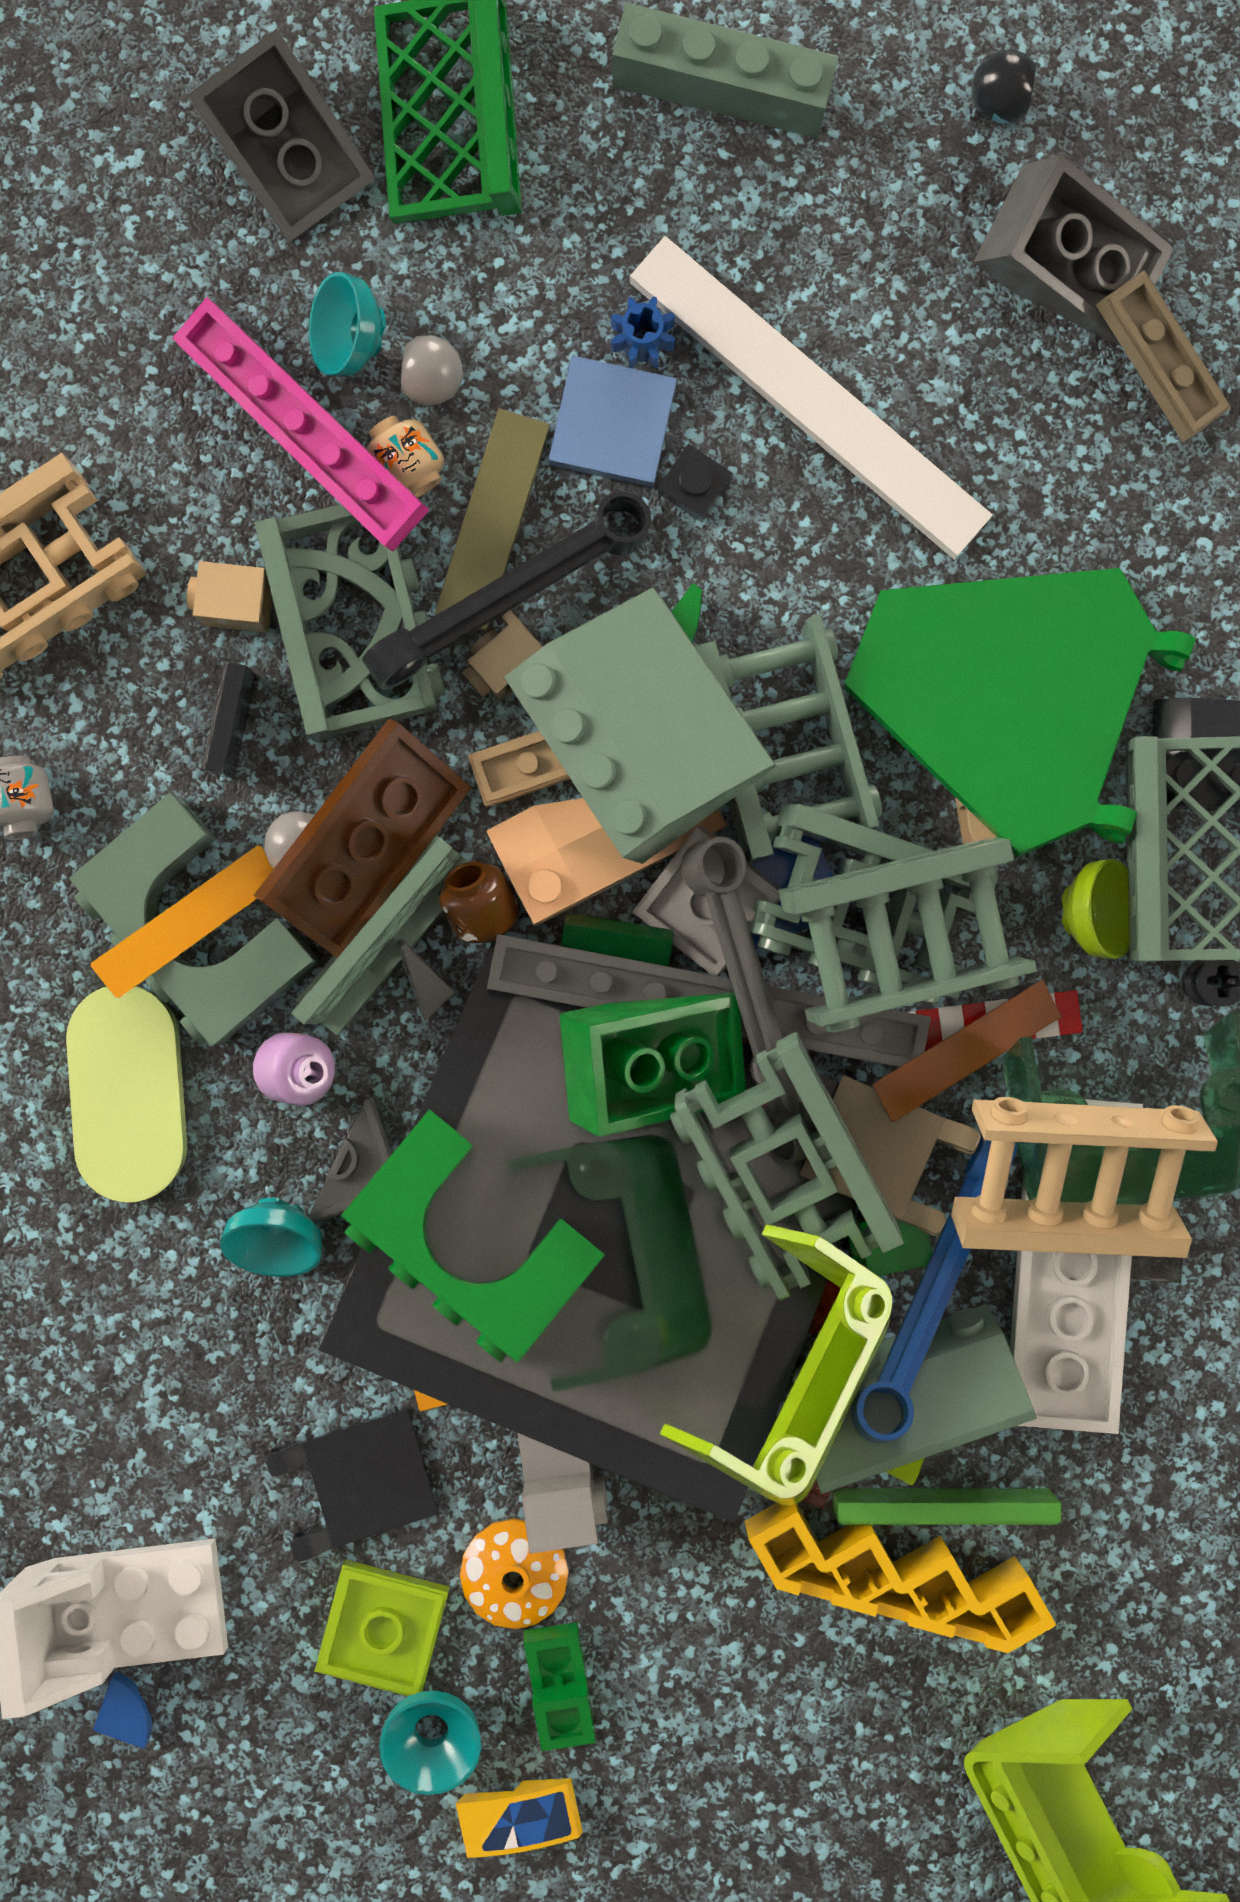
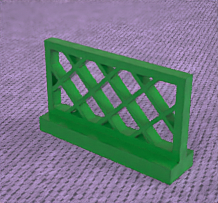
M409 0L374 6L389 218L393 224L498 209L501 216L522 213L506 0ZM469 10V25L456 42L438 29L450 13ZM412 20L421 29L407 47L401 50L391 42L390 23ZM433 36L448 48L449 51L430 73L416 62L414 58ZM470 44H471L472 55L469 54V53L466 51V49L470 46ZM392 54L397 57L396 61L393 64ZM459 58L473 68V78L460 95L442 82ZM409 67L425 81L410 101L405 103L395 95L394 84ZM437 89L450 99L453 104L434 126L420 115L418 111L434 90ZM474 97H475L476 109H475L472 105L469 104V103L473 100ZM396 106L402 110L397 117ZM465 111L477 121V131L465 147L461 148L445 134L462 112ZM413 119L428 131L429 134L413 155L409 156L399 148L398 136ZM441 142L458 156L438 179L425 169L422 163L436 145ZM478 150L480 162L473 157ZM400 159L406 163L401 170ZM469 164L481 174L482 193L459 196L449 187L465 166ZM415 172L433 185L421 202L403 205L402 189ZM443 194L448 197L446 199H440Z

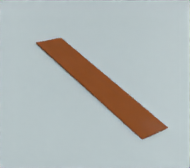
M1044 980L1035 983L873 1083V1087L891 1122L898 1120L1061 1018Z

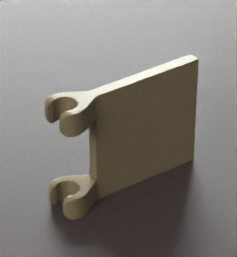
M843 1075L833 1097V1102L894 1217L929 1235L938 1236L944 1227L946 1216L943 1212L913 1201L912 1197L936 1141L966 1155H973L980 1142V1132L920 1107L891 1122L873 1087ZM807 1158L799 1175L811 1181L817 1178V1175ZM837 1166L830 1169L836 1179L837 1193L854 1200Z

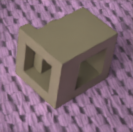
M508 610L502 616L505 629L500 633L495 629L488 631L472 646L470 651L474 656L467 661L469 666L461 673L482 698L491 692L499 702L513 692L504 677L542 648L541 644L511 610Z

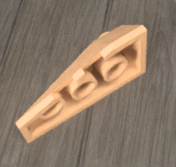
M584 798L532 806L488 829L486 832L533 924L537 927L676 854L697 826L701 825L711 834H714L726 828L727 824L719 809H717L643 864L622 858Z

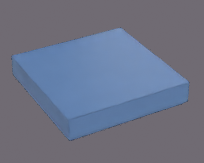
M572 355L549 455V465L654 488L677 378Z

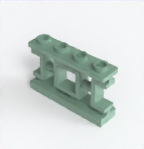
M801 804L782 805L776 826L782 829L780 836L775 837L773 844L774 848L797 855L788 887L819 880L813 876L822 849L801 842L802 835L864 856L863 862L853 859H840L835 875L933 852V850ZM997 873V875L992 876L994 889L996 886L999 873ZM962 874L942 879L943 884L960 889L959 896L952 893L939 892L948 935L956 910L976 915L969 881H963ZM908 887L895 890L888 912V921L896 957L899 956L906 932L921 936L923 940L915 965L932 970L920 913L913 911L917 899L916 895H910ZM756 900L752 910L755 911L753 921L747 922L750 933L760 937L757 947L788 957L791 948L810 953L807 963L818 967L812 939L774 927L776 919L798 924L801 914L794 915L783 912L782 906ZM850 902L834 905L836 914L831 916L835 938L838 939L837 948L841 965L844 964L859 969L857 980L879 987L868 935L842 927ZM954 964L956 971L965 969V967ZM899 968L902 984L927 978ZM960 991L944 995L943 997L958 999ZM939 997L924 1000V1002L937 1005Z
M797 1032L776 1041V1048L768 1052L764 1050L756 1054L757 1065L766 1081L718 1104L705 1080L695 1085V1089L689 1092L685 1088L675 1093L676 1111L670 1114L672 1123L682 1142L686 1145L693 1141L703 1160L697 1162V1167L708 1190L711 1193L720 1190L729 1208L723 1210V1214L733 1236L737 1241L746 1238L754 1256L750 1257L749 1261L758 1282L764 1289L772 1286L780 1301L791 1296L790 1289L798 1285L801 1289L811 1284L809 1271L805 1263L782 1249V1255L787 1266H782L769 1240L761 1235L763 1229L751 1209L754 1206L757 1207L765 1224L768 1225L794 1213L804 1233L820 1236L830 1244L849 1235L861 1259L872 1255L871 1250L880 1247L882 1252L885 1253L904 1244L899 1225ZM785 1068L817 1131L810 1133L800 1113L775 1126L772 1125L762 1105L786 1093L785 1084L778 1070ZM703 1108L714 1129L739 1116H742L753 1137L729 1148L730 1160L736 1171L731 1172L698 1110ZM797 1138L817 1178L770 1200L750 1161ZM837 1166L868 1227L861 1228L852 1209L824 1222L815 1203L838 1192L836 1179L830 1169Z

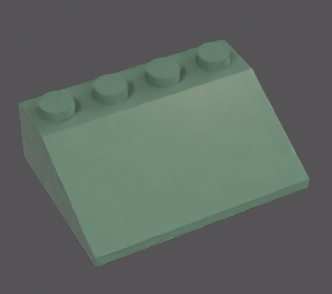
M654 588L547 643L504 677L622 858L641 864L645 863L777 766Z

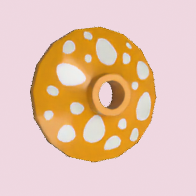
M511 1518L493 1522L474 1536L463 1555L460 1579L464 1597L477 1615L494 1626L519 1629L536 1625L555 1611L565 1595L569 1570L563 1549L530 1554L525 1520ZM508 1572H517L522 1576L524 1582L519 1587L511 1588L505 1584L503 1577Z

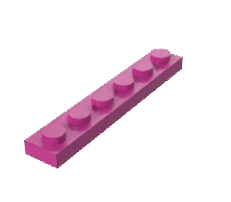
M208 297L204 299L173 336L172 339L386 548L393 552L427 514L429 509Z

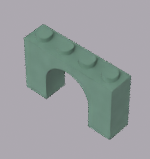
M169 792L69 878L79 890L74 897L90 917L98 920L100 917L104 919L115 932L110 936V940L116 946L157 917L159 900L167 883L217 838L183 798ZM276 918L238 952L221 963L207 967H198L185 962L177 956L146 978L145 981L162 1001L168 1003L172 999L185 1016L180 1022L193 1039L200 1044L207 1041L211 1046L224 1045L319 964L321 960L288 921Z

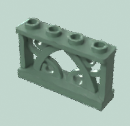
M342 504L278 520L276 517L254 522L306 735L314 742L336 738V735L384 724L388 719L396 721L440 711L437 697L446 695L438 663L429 665L427 660L425 665L413 675V684L410 691L404 697L390 699L382 696L373 688L369 680L372 675L362 661L365 653L374 644L387 635L400 630L402 622H404L405 629L410 631L428 620L425 610L415 612L411 592L420 590L412 558L403 560L399 545L392 552L380 542L375 553L366 555L360 551L362 537L357 538L350 545L348 551L349 559L339 556V544L345 531L350 526L361 524ZM329 530L327 552L314 549L289 548L288 540ZM388 561L395 590L375 574ZM319 572L327 574L326 588L321 598L316 600L306 598L303 594L305 583L315 581L321 586ZM339 578L358 586L385 608L375 635L359 658L342 639L328 633H310L308 622L318 619L331 607L338 592ZM329 649L338 650L346 658L350 667L344 672L342 665L337 660V664L333 669L326 670L320 664L322 654ZM359 687L375 705L332 717L329 710L330 706L345 699Z

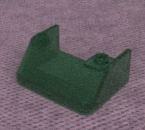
M1240 1012L1229 1013L1203 1034L1212 1075L1202 1085L1200 1103L1204 1120L1218 1143L1215 1151L1186 1150L1173 1202L1222 1196L1240 1188ZM1031 1036L1019 1038L1002 1057L1009 1097L1023 1102L1088 1105L1083 1097L1070 1090L1041 1091ZM1017 1142L1027 1196L1029 1200L1037 1198L1048 1143ZM1072 1145L1060 1202L1087 1203L1093 1200L1105 1146ZM1129 1147L1116 1204L1143 1205L1148 1203L1161 1149Z
M647 1134L594 1142L508 1160L510 1174L567 1163L572 1185L585 1198L606 1200L622 1197L644 1311L621 1316L608 1327L604 1336L605 1362L549 1373L553 1392L647 1372L695 1356L707 1347L712 1336V1321L678 1156L673 1145L668 1140L658 1135Z

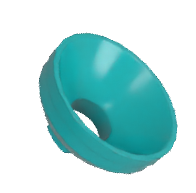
M343 272L331 273L322 281L313 299L309 318L310 351L316 366L326 375L337 377L354 375L371 358L375 357L382 348V336L386 327L385 314L382 307L378 306L377 300L369 286L360 277Z
M280 1198L260 1199L257 1204L240 1210L228 1219L222 1232L220 1249L231 1263L246 1271L265 1276L289 1277L309 1272L318 1265L321 1260L323 1237L318 1227L299 1205L286 1203Z
M424 1691L410 1695L391 1710L384 1723L379 1743L380 1759L390 1778L400 1787L410 1792L434 1795L453 1790L465 1782L473 1773L479 1761L481 1733L476 1717L468 1705L449 1693ZM437 1715L447 1723L448 1729L443 1736L430 1740L420 1736L416 1731L415 1725L424 1716Z

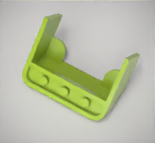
M766 1224L761 1235L839 1286L841 1290L753 1467L718 1446L668 1424H664L659 1434L764 1497L782 1505H794L803 1500L811 1490L887 1333L892 1310V1295L883 1279L820 1236Z
M1128 1699L1058 1700L980 1740L965 1756L964 1767L967 1776L1031 1902H1230L1227 1894L1181 1890L1171 1872L1170 1866L1164 1858L1155 1852L1142 1848L1126 1847L1085 1764L1132 1711Z

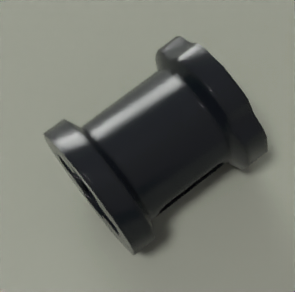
M1195 960L1183 973L1182 986L1184 993L1197 1005L1221 1007L1234 1005L1240 1000V963L1235 960ZM1221 976V987L1208 988L1207 978Z

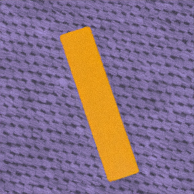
M256 846L93 961L91 968L116 998H120L255 901L257 898L253 895L274 869L270 866L264 849L261 846Z

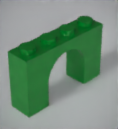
M429 1109L342 1213L341 1217L351 1224L346 1229L345 1234L370 1254L376 1246L394 1260L388 1269L411 1289L414 1290L419 1283H422L434 1293L437 1298L431 1305L451 1323L458 1326L465 1319L481 1334L475 1342L498 1362L502 1363L508 1355L518 1363L605 1254L560 1218L525 1262L513 1273L502 1279L491 1282H471L458 1278L445 1270L434 1257L428 1244L426 1235L427 1214L435 1195L475 1147Z

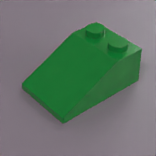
M733 992L607 1003L559 1014L569 1121L598 1137L671 1120L670 1114L676 1111L675 1093L685 1088L689 1092L695 1089V1085L705 1080L718 1104L746 1091L740 1009Z

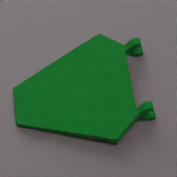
M1120 568L880 590L846 678L844 689L997 838H1009L1012 853L1016 857L1086 827L1093 829L1099 836L1108 841L1123 844L1126 835L1132 831L1138 812L1120 805L1099 804L1098 798L1146 658L1149 655L1162 667L1181 672L1185 660L1190 658L1196 638L1179 631H1155Z

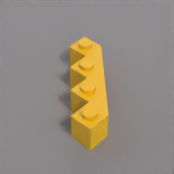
M775 1503L744 1521L748 1539L777 1590L799 1595V1593L829 1600L832 1605L875 1617L876 1614L894 1618L907 1622L908 1626L953 1638L955 1635L984 1643L986 1648L1004 1653H1010L1057 1626L1030 1577L1015 1556L967 1582L941 1536L934 1538L892 1562L872 1525H847L818 1542L797 1503L794 1505Z

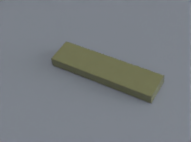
M498 408L438 600L435 616L506 574L551 430L549 423ZM491 622L477 630L487 633Z

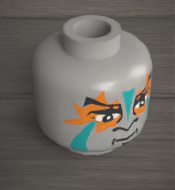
M1 757L0 831L4 832V838L7 840H20L36 836L38 834L37 827L48 822L54 814L48 776L41 766L31 764L29 757Z

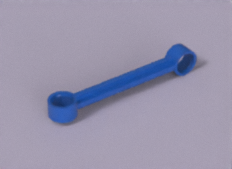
M983 1136L980 1138L976 1152L971 1155L963 1176L964 1182L957 1197H977L981 1195L991 1141L984 1140ZM1016 1143L1014 1147L1011 1165L1013 1163L1018 1148V1144ZM952 1209L876 1383L861 1390L852 1403L851 1420L853 1426L868 1441L887 1443L903 1436L913 1422L914 1407L909 1396L910 1390L971 1250L970 1248H963L951 1216ZM883 1392L890 1394L900 1406L901 1422L888 1434L877 1433L867 1424L864 1418V1400L872 1393Z

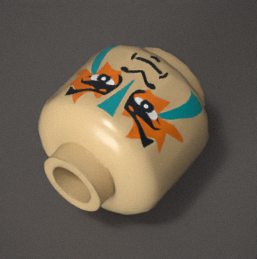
M391 416L375 425L369 431L372 441L366 449L417 498L423 496L441 482L442 478L439 472L444 465V456L422 422L416 419L399 422L396 416Z

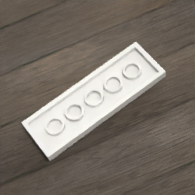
M1029 1094V1102L1143 1108V1104ZM1025 1142L1021 1200L1037 1198L1048 1143ZM1072 1145L1060 1201L1087 1203L1093 1200L1105 1146ZM1129 1147L1116 1204L1136 1205L1140 1148ZM1017 1251L1010 1351L1037 1417L1035 1420L1017 1426L1119 1433L1132 1256Z

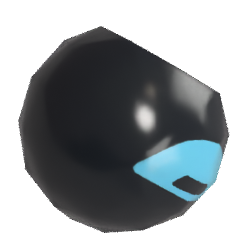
M1014 49L999 50L986 57L976 69L972 80V100L976 110L986 120L997 124L1013 123L1025 117L1032 96L1036 63L1027 54Z

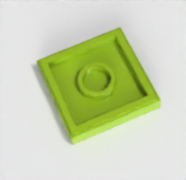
M345 1559L314 1672L405 1696L423 1692L450 1587Z

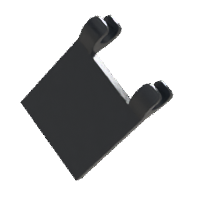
M408 1407L303 1441L274 1447L266 1456L265 1462L271 1476H279L307 1464L310 1468L326 1525L306 1528L297 1531L293 1535L290 1548L294 1559L299 1562L311 1559L330 1549L432 1517L439 1513Z

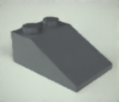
M277 28L186 96L222 150L289 243L376 179Z
M1058 155L1023 164L974 263L1013 293L1119 346V341L1099 312L1096 304L1143 270L1146 271L1153 284L1156 285L1174 247L1064 156Z

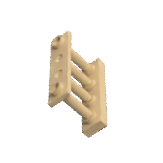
M999 1097L995 1100H973V1114L984 1140L991 1141L981 1195L977 1197L954 1198L951 1216L963 1248L1187 1258L1192 1238L1175 1207H1172L1186 1150L1215 1151L1218 1143L1199 1111L1178 1105L1168 1106L1165 1109L1034 1103L1023 1102L1012 1097ZM1015 1142L1048 1143L1037 1198L1032 1200L1004 1199ZM1072 1145L1105 1146L1093 1200L1087 1203L1060 1201ZM1129 1147L1161 1149L1148 1203L1143 1205L1116 1204Z

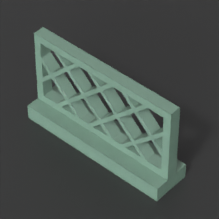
M1158 736L1134 737L1125 743L1126 805L1128 808L1138 812L1130 834H1127L1129 961L1240 960V949H1236L1219 933L1240 912V897L1218 877L1240 855V842L1217 821L1238 799L1240 800V787L1217 766L1230 750L1240 749V736L1158 739ZM1201 750L1220 751L1210 760ZM1166 751H1187L1203 766L1184 788L1179 786L1166 773ZM1209 772L1232 793L1212 815L1188 794ZM1166 786L1176 795L1168 804ZM1181 800L1205 822L1184 844L1167 829V814ZM1210 827L1233 848L1229 855L1213 871L1189 850ZM1167 841L1177 850L1169 859ZM1182 856L1206 877L1185 899L1168 885V870ZM1211 883L1235 904L1214 926L1190 905ZM1168 897L1178 905L1170 914ZM1183 911L1207 932L1191 949L1169 950V925ZM1214 939L1224 949L1203 948Z
M435 835L389 898L338 958L332 956L295 1001L299 1004L291 1014L304 1025L323 1023L334 1034L340 1035L402 962L397 942L402 938L413 949L441 916L443 910L439 903V892L445 879L454 868L468 861L442 838Z

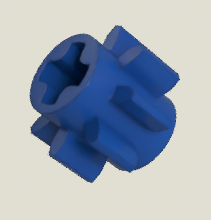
M653 296L649 303L637 304L632 297H629L628 310L624 317L619 314H612L611 328L621 333L611 340V349L613 352L625 351L629 356V368H634L637 362L647 361L656 368L658 367V354L661 349L666 351L674 350L675 338L665 332L674 326L675 316L673 313L661 314L657 308V297ZM643 327L652 329L651 332H647L644 335L643 339L634 337V333L639 334Z

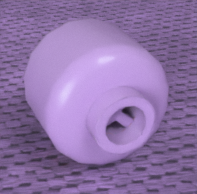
M293 1032L278 1033L265 1040L257 1050L253 1062V1076L259 1090L269 1099L295 1106L310 1105L323 1098L331 1088L335 1076V1059L329 1047L319 1038Z

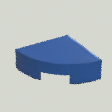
M117 1671L113 1675L93 1731L145 1749L151 1736L152 1717L151 1713H148L145 1701L137 1691L138 1686L129 1677Z

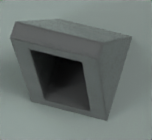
M401 938L397 942V946L418 1009L424 1019L427 1020L455 991L438 972Z

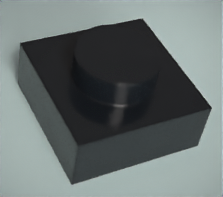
M688 443L658 487V494L703 523L732 480L733 473Z

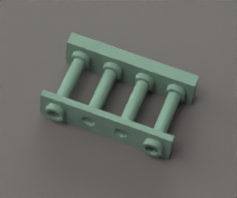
M821 614L809 617L801 629L803 641L729 659L727 655L719 656L715 641L695 646L729 697L728 688L734 686L735 680L810 662L818 693L744 712L741 707H737V709L753 732L824 714L832 745L773 760L777 765L775 768L727 802L737 840H739L740 848L745 855L746 861L750 864L766 860L774 854L772 845L774 844L775 837L780 836L782 829L776 826L779 815L772 817L770 812H762L757 792L763 791V785L839 766L847 797L811 806L810 808L844 820L853 818L854 823L873 830L880 826L877 818L882 816L880 795L875 785L868 786L834 661L838 660L837 641L832 629L824 628Z
M990 837L778 889L783 912L794 915L801 914L802 921L809 923L826 1004L805 1009L807 1020L820 1027L826 1026L827 1032L844 1031L859 1026V1017L983 985H985L987 991L1012 988L1020 984L1018 976L1037 972L1035 960L1018 956L1008 957L992 876L997 875L995 866L1014 861L1010 839ZM962 874L963 881H969L986 963L956 971L938 890L944 888L943 878ZM908 887L910 895H916L933 977L902 984L885 903L890 901L888 892ZM855 901L856 908L863 909L880 990L848 998L831 916L836 914L834 905Z

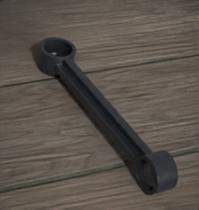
M625 491L614 492L606 496L600 503L595 520L414 629L410 631L408 629H401L382 638L365 653L362 658L363 663L382 690L393 688L405 682L416 674L429 658L605 552L614 555H628L638 550L645 540L651 523V514L647 504L639 496ZM610 511H626L637 519L640 531L632 537L616 536L606 528L603 517Z

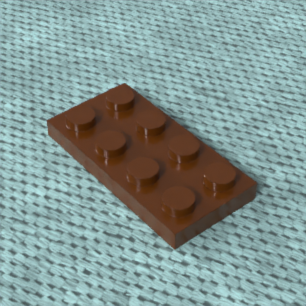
M388 719L253 896L331 955L338 958L389 898L472 787L400 723Z

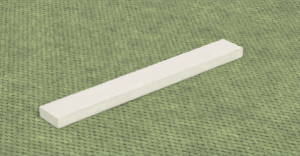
M664 236L630 275L631 285L649 300L653 296L657 297L658 308L665 314L673 313L675 316L674 321L954 560L992 517L993 514L669 238Z

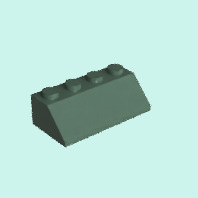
M986 1304L976 1308L959 1310L952 1316L940 1320L909 1393L914 1407V1418L909 1430L903 1436L887 1443H874L866 1440L853 1426L850 1407L816 1477L821 1494L1037 1419L1005 1336ZM897 1335L882 1341L858 1393L869 1385L876 1383ZM803 1365L792 1372L785 1390L786 1397H788ZM875 1392L865 1398L863 1414L867 1424L880 1434L892 1432L901 1422V1409L896 1399L890 1394Z

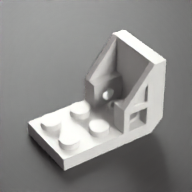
M216 1538L53 1558L28 1566L0 1592V1704L2 1719L28 1716L104 1683L113 1669L117 1667L223 1655L228 1648Z

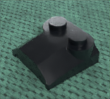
M1192 697L1157 699L1154 701L1152 736H1158V739L1239 737L1240 700ZM1240 749L1230 750L1217 766L1240 787ZM1220 750L1201 751L1211 760ZM1166 751V773L1179 786L1184 788L1203 766L1187 751ZM1210 772L1188 793L1206 811H1216L1232 795ZM1166 786L1168 804L1176 795ZM1238 799L1226 812L1240 813V800ZM1182 800L1173 808L1191 810Z

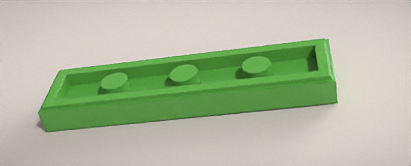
M837 1488L832 1490V1509L837 1521L841 1525H1058V1523H1061V1502L1049 1488Z

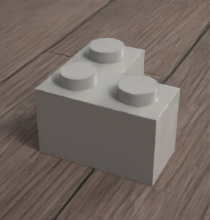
M517 1433L524 1476L522 1503L529 1553L598 1544V1525L608 1523L606 1510L608 1502L604 1475L594 1476L591 1463Z

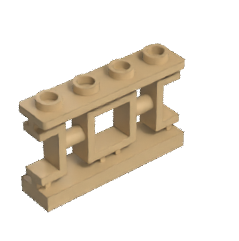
M60 453L0 493V565L25 548H28L50 581L49 584L11 609L7 608L0 597V626L8 631L0 637V679L3 676L2 670L17 660L27 661L38 656L48 647L47 640L61 631H73L85 625L93 617L92 611L106 601H119L129 596L137 589L139 585L137 581L147 574L142 565L133 556L129 546L119 537L98 550L76 517L78 513L98 500L88 488L89 485L78 468L63 453ZM55 509L69 531L47 546H44L29 525ZM82 550L98 573L72 589L58 568V565Z

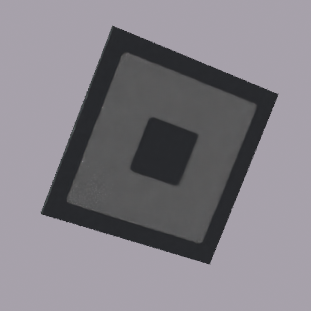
M496 941L492 942L413 1126L414 1128L430 1109L475 1147L431 1202L426 1219V1235L429 1247L439 1264L452 1275L471 1282L496 1281L517 1270L561 1218L605 1255L521 1360L516 1363L507 1355L503 1362L500 1363L475 1342L481 1334L465 1319L458 1326L454 1325L431 1305L437 1296L422 1283H419L413 1290L397 1278L388 1269L394 1260L376 1246L371 1254L361 1248L318 1350L735 1523L748 1487L659 1433L664 1424H668L718 1446L753 1467L769 1435L828 1279L806 1265L811 1284L801 1289L799 1285L790 1289V1297L780 1301L772 1286L765 1289L762 1288L750 1265L749 1258L754 1256L746 1238L737 1241L733 1236L723 1214V1210L729 1208L720 1190L713 1193L708 1190L697 1167V1162L703 1160L693 1141L686 1145L682 1142L672 1120L598 1137L569 1121L559 1014L586 1007L487 989ZM742 1042L745 1087L748 1090L756 1086L750 1072L753 1053L751 1046ZM819 1074L833 1100L840 1082ZM768 1103L763 1104L762 1106L766 1114L770 1113ZM700 1112L731 1172L736 1171L730 1160L729 1148L753 1137L742 1116H739L714 1129L706 1113ZM769 1151L750 1161L770 1200L810 1181L799 1175L807 1158L791 1165H786L780 1162L772 1151ZM836 1192L816 1202L815 1205L824 1222L850 1209L854 1213L857 1203L855 1200ZM754 1206L751 1209L764 1230L766 1224L757 1207ZM794 1213L770 1224L804 1232ZM844 1238L832 1243V1245L840 1250ZM769 1240L782 1266H787L782 1255V1248Z

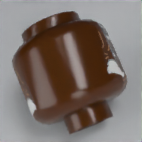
M475 861L457 866L448 874L439 892V903L451 928L459 939L468 943L495 942L497 934L505 935L514 925L519 914L518 901L506 876L498 867L491 864Z

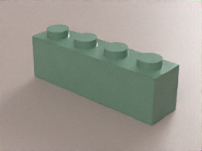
M626 2L612 53V87L818 139L839 56Z

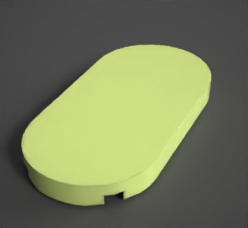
M135 986L120 998H116L108 987H103L88 995L77 1006L67 1028L66 1045L74 1155L81 1176L98 1194L118 1202H138L158 1195L168 1187L179 1174L186 1160L187 1132L179 1027L173 1012L166 1003H163L159 997L147 989Z

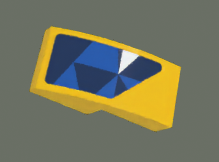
M571 1778L522 1781L514 1791L465 1793L456 1803L467 1858L498 1856L540 1849L577 1839L583 1833Z

